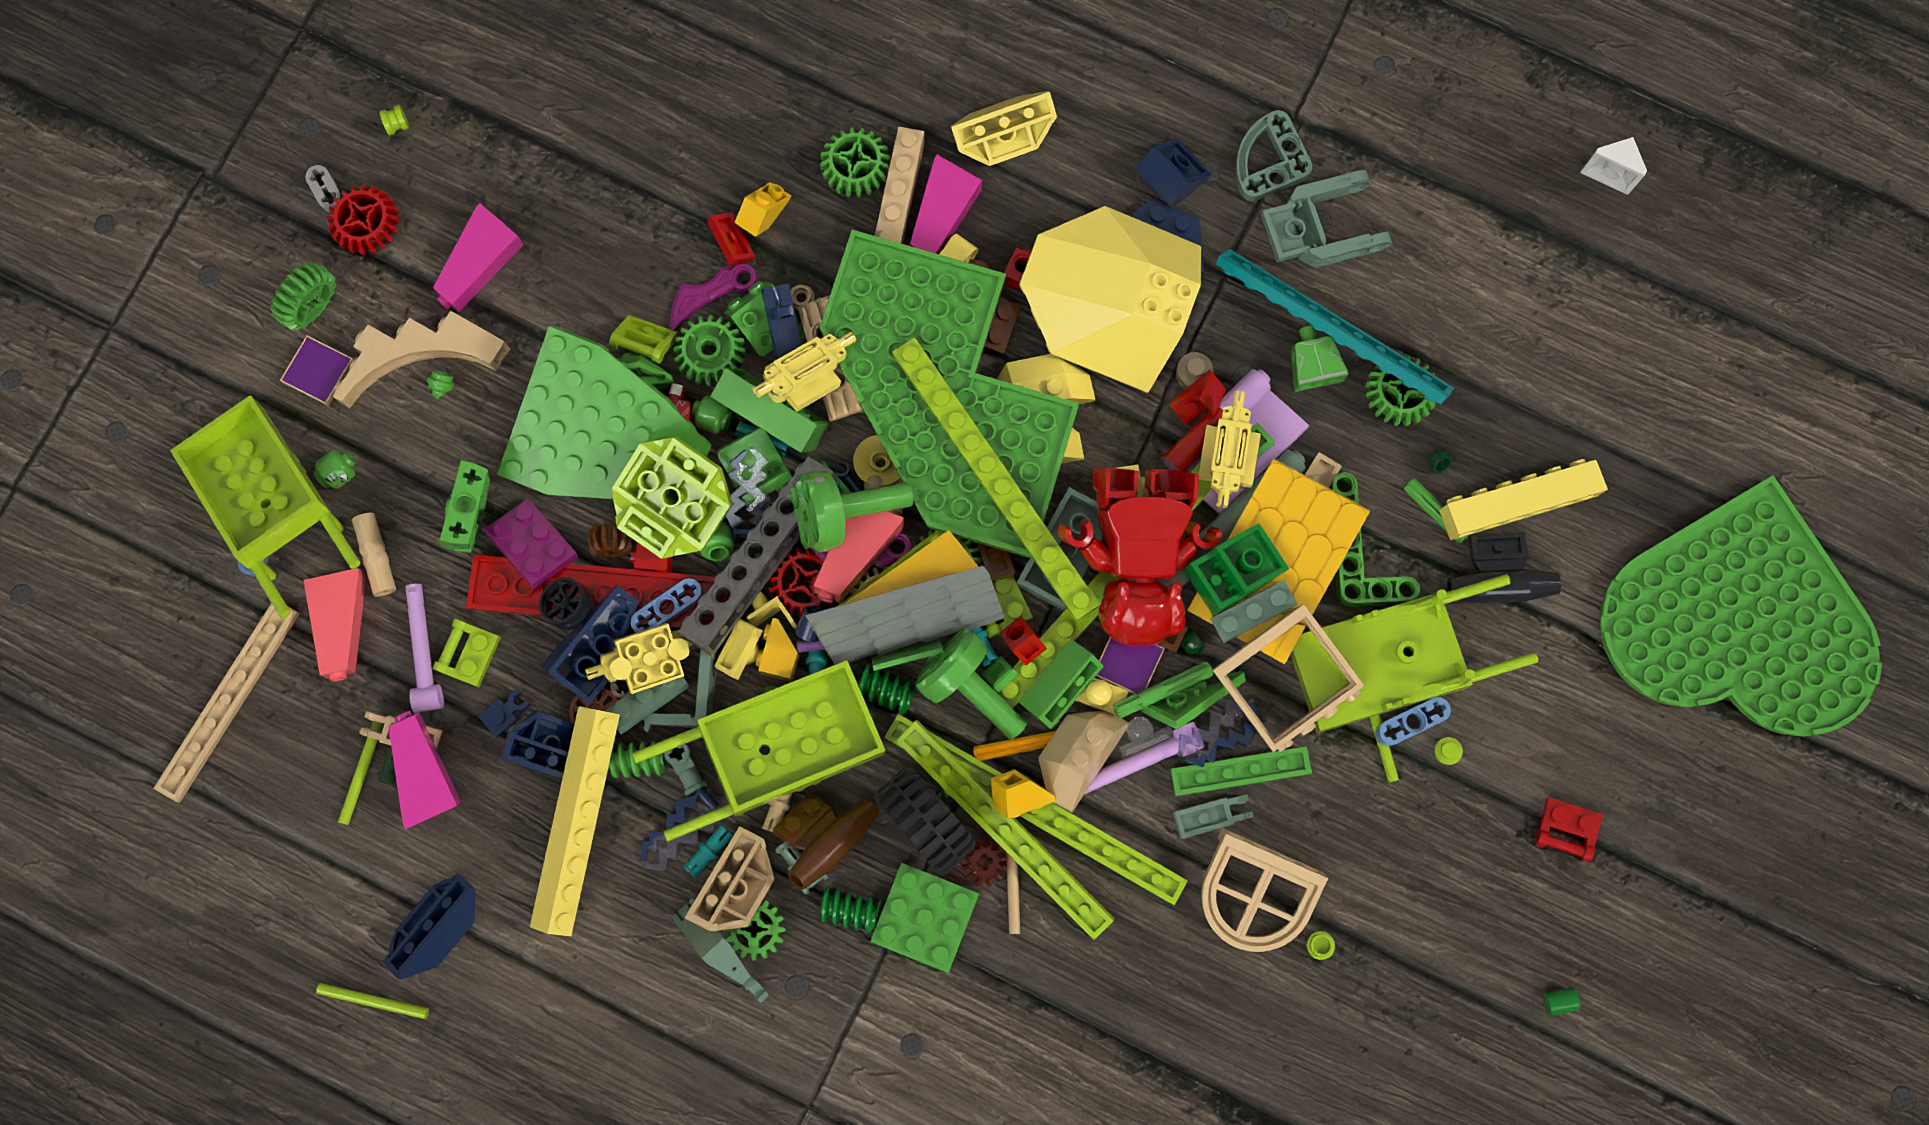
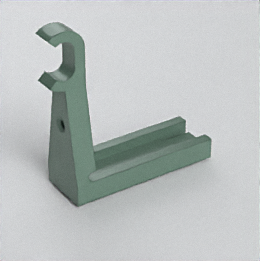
M700 651L695 717H692L691 714L652 713L643 719L645 721L643 729L647 733L651 732L653 726L698 727L697 720L713 714L716 668L714 665L717 662L718 651L712 657L704 651Z
M693 898L689 901L691 906L695 901ZM685 904L678 911L684 920L677 914L672 918L699 956L708 965L739 982L746 990H750L760 1003L765 1000L769 994L747 972L720 931L710 932L685 919L690 909Z

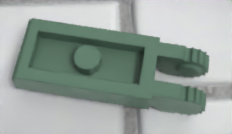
M1248 795L1231 799L1223 798L1173 812L1180 840L1232 826L1235 822L1253 818L1252 811H1245L1239 815L1232 816L1229 807L1235 804L1246 803V801H1249Z

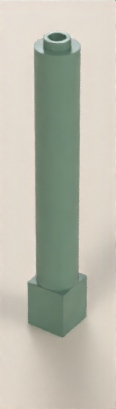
M1286 450L1277 459L1300 473L1306 469L1304 464L1306 462L1305 458L1296 450L1293 452ZM1267 469L1253 482L1252 488L1247 487L1199 533L1200 539L1205 537L1207 529L1217 527L1221 530L1222 536L1220 542L1215 547L1227 541ZM1198 547V553L1191 562L1213 551L1215 547L1211 549ZM1185 569L1176 572L1173 578L1155 579L1165 584L1168 588L1174 581L1180 582L1182 588L1190 582L1184 572Z

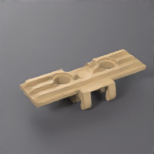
M830 295L798 306L807 342L818 337ZM839 365L834 373L840 380H845L844 384L823 396L830 422L864 411Z

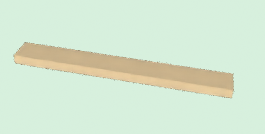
M270 604L153 789L175 802H181L300 613L288 607L291 612L290 615L286 618H281L273 604Z

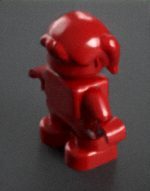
M1093 468L1092 486L1097 491L1096 502L1099 507L1097 515L1099 526L1103 533L1101 541L1093 536V526L1090 521L1085 519L1079 523L1081 532L1075 538L1071 535V528L1059 524L1057 528L1058 536L1064 543L1080 547L1079 551L1091 568L1119 578L1105 586L1098 615L1104 631L1114 641L1128 647L1152 646L1161 642L1166 636L1178 635L1185 626V608L1181 596V583L1174 581L1168 588L1165 584L1155 579L1173 578L1176 572L1188 566L1198 553V547L1211 549L1221 540L1222 533L1219 528L1211 527L1207 529L1205 537L1200 539L1198 534L1201 529L1200 525L1192 521L1189 522L1193 514L1191 509L1197 501L1199 474L1179 470L1146 469L1144 487L1149 492V497H1136L1139 471L1120 468ZM1184 531H1185V533H1186V538H1182V539H1181V537H1182V535H1183V533H1184Z

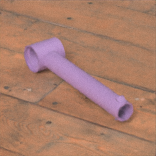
M422 584L406 585L417 688L410 689L411 707L414 713L442 709L444 707V697L441 686L439 684L434 685Z
M1191 722L1178 730H1173V737L1100 769L1085 794L1179 752L1185 757L1205 748L1195 723Z

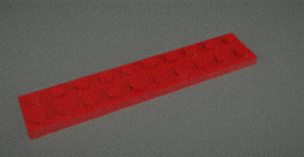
M473 555L466 608L477 611L542 616L539 612V600L545 587L555 579L571 577L589 590L592 595V609L618 585L638 601L635 614L684 579L696 580L702 587L703 594H705L714 584L716 577L569 564L536 589H533L507 558ZM688 585L684 588L686 591L684 595L679 597L675 593L672 596L676 598L681 607L684 603L680 599L687 595L693 598L696 587L690 588ZM571 588L565 589L566 594H568ZM578 590V592H577V594L575 595L574 598L580 597V591H579V590ZM726 595L722 599L721 603L726 602L730 598V595ZM665 600L660 604L659 610L662 614L668 615L674 611L675 605L672 601ZM698 603L668 623L671 629H681L682 622L687 616L692 614ZM653 608L650 610L653 616L649 619L641 617L639 619V626H649L648 622L654 617L657 622L662 619L658 617ZM560 613L553 618H559ZM714 617L708 618L705 625L710 624Z

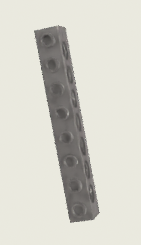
M809 456L804 463L798 465L795 475L790 482L781 488L778 498L772 506H769L764 511L763 518L758 525L749 531L744 544L732 554L730 563L724 571H721L716 576L710 590L701 596L698 606L692 614L687 616L682 622L681 629L678 632L687 641L711 657L800 538L795 510L791 514L786 515L789 509L794 508L791 499L792 486L796 485L803 473L813 471H827L831 474L837 486L840 483L832 470ZM779 529L776 535L770 536L774 530ZM763 551L760 557L754 558L757 552ZM747 573L744 579L738 580L741 574ZM726 595H730V598L726 602L721 603L722 599ZM714 617L710 624L705 625L708 618Z

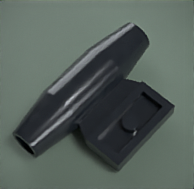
M1525 532L1471 534L1468 538L1471 562L1478 572L1447 579L1448 592L1504 574L1509 576L1510 585L1457 600L1474 603L1524 602L1558 595L1561 592L1559 573L1524 569L1528 559Z

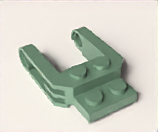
M1359 170L1297 186L1287 204L1262 210L1260 215L1276 261L1280 262L1298 257L1302 262L1314 268H1319L1379 252L1391 246L1392 240L1388 231L1371 236L1368 233L1326 244V237L1314 204L1366 189L1371 185L1367 171Z

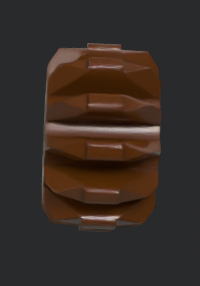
M614 522L609 524L603 523L602 525L596 524L588 530L587 544L591 555L608 559L619 556L625 557L632 552L633 539L619 530Z

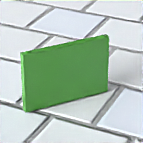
M940 639L901 648L882 656L874 655L871 656L875 671L944 653Z

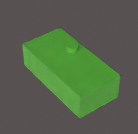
M742 368L725 369L710 397L800 453L815 451L830 422L805 407L796 412L787 400L782 403L773 402L767 393L760 398L756 397L753 387L763 383V381Z

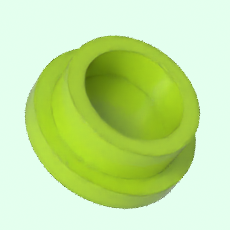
M1445 737L1436 743L1434 753L1439 762L1445 765H1452L1461 759L1463 749L1458 740L1452 737Z
M1318 931L1309 936L1306 948L1313 958L1325 960L1333 954L1335 942L1328 933Z

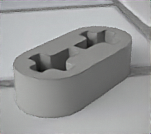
M321 165L312 166L306 172V182L320 206L326 212L331 213L329 206H336L337 204L335 201L333 204H329L326 193L329 192L333 197L339 199L343 198V195L332 175L325 167ZM320 174L322 176L323 186H320L316 181V175Z

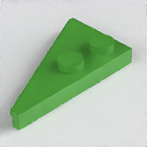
M1241 670L1227 674L1236 688L1246 681L1245 674ZM1203 681L1167 697L1166 700L1141 709V712L1178 730L1226 696L1228 691L1221 682L1207 686L1206 682Z

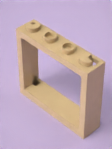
M1304 604L1299 605L1212 669L1273 752L1277 749L1281 752L1285 748L1290 747L1294 743L1292 738L1299 733L1304 736L1316 727L1314 722L1322 716L1328 719L1339 710L1337 706L1344 700L1348 703L1353 701L1361 694L1360 689L1364 687V684ZM1303 620L1349 683L1273 738L1230 681L1227 674L1299 621Z

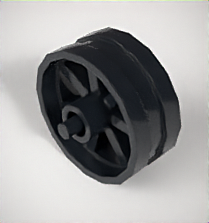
M561 577L549 583L541 593L539 612L545 620L557 628L571 630L584 623L590 615L593 605L592 595L578 581L571 577ZM571 588L568 594H566L565 589ZM578 590H579V591H580V597L574 598L575 595L577 594ZM560 613L559 620H553V617Z

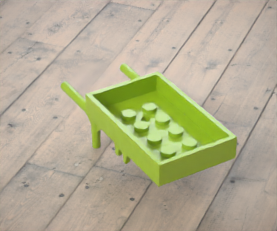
M251 395L170 450L235 559L246 568L252 570L281 618L288 617L291 612L271 581L276 578V573L264 563V559L309 527L321 521L349 567L355 569L360 565L359 559L341 533L344 530V526L330 512L306 475V469L299 463L298 457L290 450L265 409Z
M1504 574L1448 592L1441 589L1432 595L1379 611L1373 610L1368 614H1360L1352 619L1323 627L1322 629L1364 684V687L1360 689L1361 694L1349 703L1346 700L1337 706L1339 710L1328 719L1322 716L1314 722L1316 733L1318 734L1435 697L1467 689L1473 685L1472 682L1538 663L1537 654L1533 652L1477 670H1467L1444 605L1510 585L1509 576ZM1309 631L1301 634L1290 655L1310 712L1349 682L1313 633ZM1403 649H1409L1411 657L1405 656Z
M846 660L697 720L698 727L633 752L632 755L635 762L639 763L701 737L704 740L729 804L663 831L668 842L731 815L742 816L744 812L795 791L804 790L808 786L816 785L824 779L883 756L886 750L850 665ZM762 747H767L770 753L762 755L759 750Z

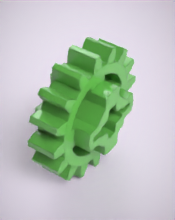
M765 901L762 906H759L747 927L724 930L731 932V936L726 940L727 942L735 943L732 948L734 952L739 949L742 950L741 958L743 959L747 957L748 953L751 954L752 960H757L759 953L766 959L768 958L767 951L769 949L774 953L778 951L774 945L776 942H784L779 937V933L786 932V928L780 927L779 923L785 919L784 917L775 916L779 910L777 907L771 910L768 909L769 901ZM761 911L771 918L773 925L764 922ZM755 921H757V926L768 928L767 931L758 932L756 938H754L753 933L743 931V928L752 927ZM737 934L744 935L748 939L749 948L741 943ZM767 935H773L768 944L760 948L761 941Z

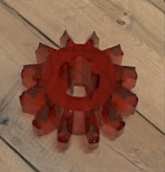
M982 839L977 840L979 849L976 851L974 848L971 851L973 855H967L964 860L971 861V863L961 866L962 870L972 869L966 876L967 880L972 879L975 874L978 876L975 883L976 886H980L983 877L986 878L987 887H990L992 885L990 876L993 875L998 882L1002 880L996 870L1007 872V867L998 864L999 862L1007 861L1008 857H997V854L1003 848L998 846L992 851L993 840L988 841L987 848H983ZM986 855L987 859L991 858L992 864L988 866L987 871H983L982 866L978 868L976 862L980 861V856Z

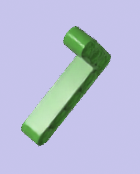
M1346 472L1338 474L1329 488L1359 504L1356 478ZM1337 482H1344L1348 486L1349 492L1339 491ZM1361 529L1334 575L1336 598L1340 605L1344 607L1395 606L1414 600L1420 593L1419 583L1412 577L1364 578ZM1343 561L1352 562L1355 567L1354 572H1347L1343 568ZM1400 585L1407 586L1410 589V597L1401 595L1399 591ZM1373 586L1380 587L1383 590V598H1377L1373 595ZM1346 587H1351L1356 591V599H1350L1345 595Z

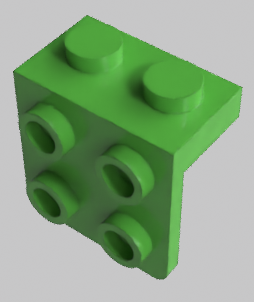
M758 281L748 289L749 293L743 298L737 297L727 305L728 309L724 311L727 318L738 326L760 356H765L773 350L761 289L774 286L767 281ZM796 317L797 325L799 326L800 321Z
M760 427L717 451V456L727 473L734 469L729 462L743 450L747 451L746 456L739 462L741 469L737 472L738 478L747 490L746 493L741 495V498L746 502V506L760 502L764 499L765 495L774 490H781L792 479L789 470L783 463L767 432ZM730 477L734 486L737 488L739 486V483H737L733 478Z

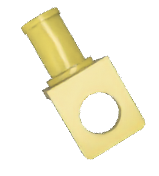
M760 591L751 603L755 611L747 616L749 622L757 627L781 609L789 623L796 630L797 625L779 598L775 597L768 601L763 592Z

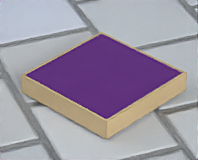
M306 336L280 381L329 407L334 398L336 385L346 377L350 371V364L354 359Z
M1110 637L1099 660L1104 667L1095 677L1128 690L1129 693L1134 695L1147 689L1165 648L1157 644L1146 647H1128L1114 641Z

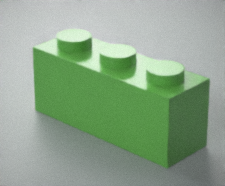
M1070 639L1061 648L1052 662L1042 671L1032 686L1025 691L1018 702L1035 718L1052 729L1104 666L1093 654Z

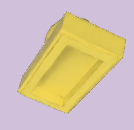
M740 619L734 626L714 667L738 680L745 665H750L756 661L759 653L757 642L763 630Z
M1094 678L1075 701L1116 715L1113 708L1114 703L1125 699L1129 691L1109 684L1105 680Z

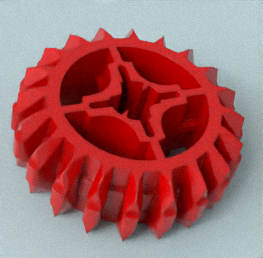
M362 184L360 190L355 186H351V193L342 190L344 197L341 199L334 197L337 205L329 206V211L332 214L326 217L330 223L328 230L333 234L332 238L334 241L338 242L342 249H348L353 254L359 251L361 255L365 256L368 249L371 253L376 254V247L380 246L381 249H385L384 242L386 240L393 242V238L390 235L398 233L395 225L400 224V219L397 216L399 210L394 206V200L388 197L385 191H379L375 186L369 189L366 185ZM362 204H369V205L364 206V207L359 206V205H362ZM360 213L364 218H366L365 221L367 222L368 226H366L364 222H361L362 219L359 216ZM362 233H367V234H368V235H365V236H358L359 234H362Z
M797 547L796 556H792V553L789 552L787 554L788 560H783L780 564L782 567H778L774 572L778 576H772L769 579L770 583L777 584L769 588L770 593L778 594L775 597H778L781 602L783 601L782 604L786 610L791 607L789 610L791 617H794L796 612L799 611V618H801L806 606H815L824 610L823 606L826 604L829 608H833V603L822 601L815 594L814 583L820 570L816 569L807 572L800 565L811 563L822 568L824 562L816 553L812 555L811 548L806 549V554H802L801 548ZM793 569L796 578L789 585L790 588L784 590L785 578L788 572ZM799 573H801L807 581L813 580V582H810V588L812 593H810L808 588H806L804 585L799 587V585L802 584V579ZM800 594H804L808 596L812 602L805 604L798 603L791 600L789 597L793 595L796 597Z

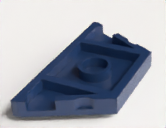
M1152 199L1130 216L1200 245L1201 276L1203 275L1205 269L1200 219L1198 217Z

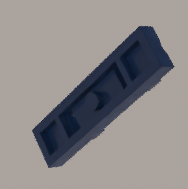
M789 284L761 289L776 360L802 346Z

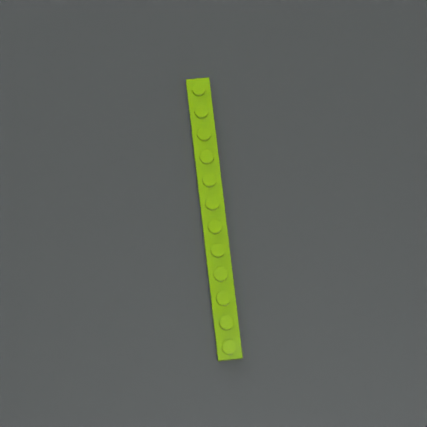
M914 337L894 350L892 355L1076 622L1100 606L1099 602L916 338Z
M1200 463L1191 473L1199 474ZM1199 480L1197 501L1191 509L1192 512L1212 491L1211 481ZM1102 571L1087 586L1100 605L1105 586L1109 582L1119 579ZM1099 607L1077 622L1069 610L1066 609L1040 637L1047 649L1025 666L1020 660L1013 667L1018 675L998 693L1013 709L1018 705V701L1025 691L1032 686L1042 671L1058 655L1061 648L1070 639L1076 641L1096 619Z
M898 714L884 738L905 750L896 740L913 722ZM931 733L992 795L991 778L1002 773ZM1054 803L1046 804L1040 809H1033L1019 816L1173 906L1188 880Z

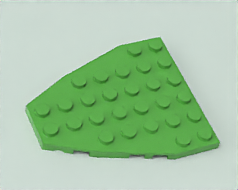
M551 324L544 338L497 475L547 495L613 499L612 487L640 443L677 436L706 457H708L712 445L704 436L696 431V427L689 420L687 421L676 410L677 407L644 378L638 377L629 369L630 367L626 363H621L609 353L610 350L604 345ZM670 490V498L679 497L675 490Z

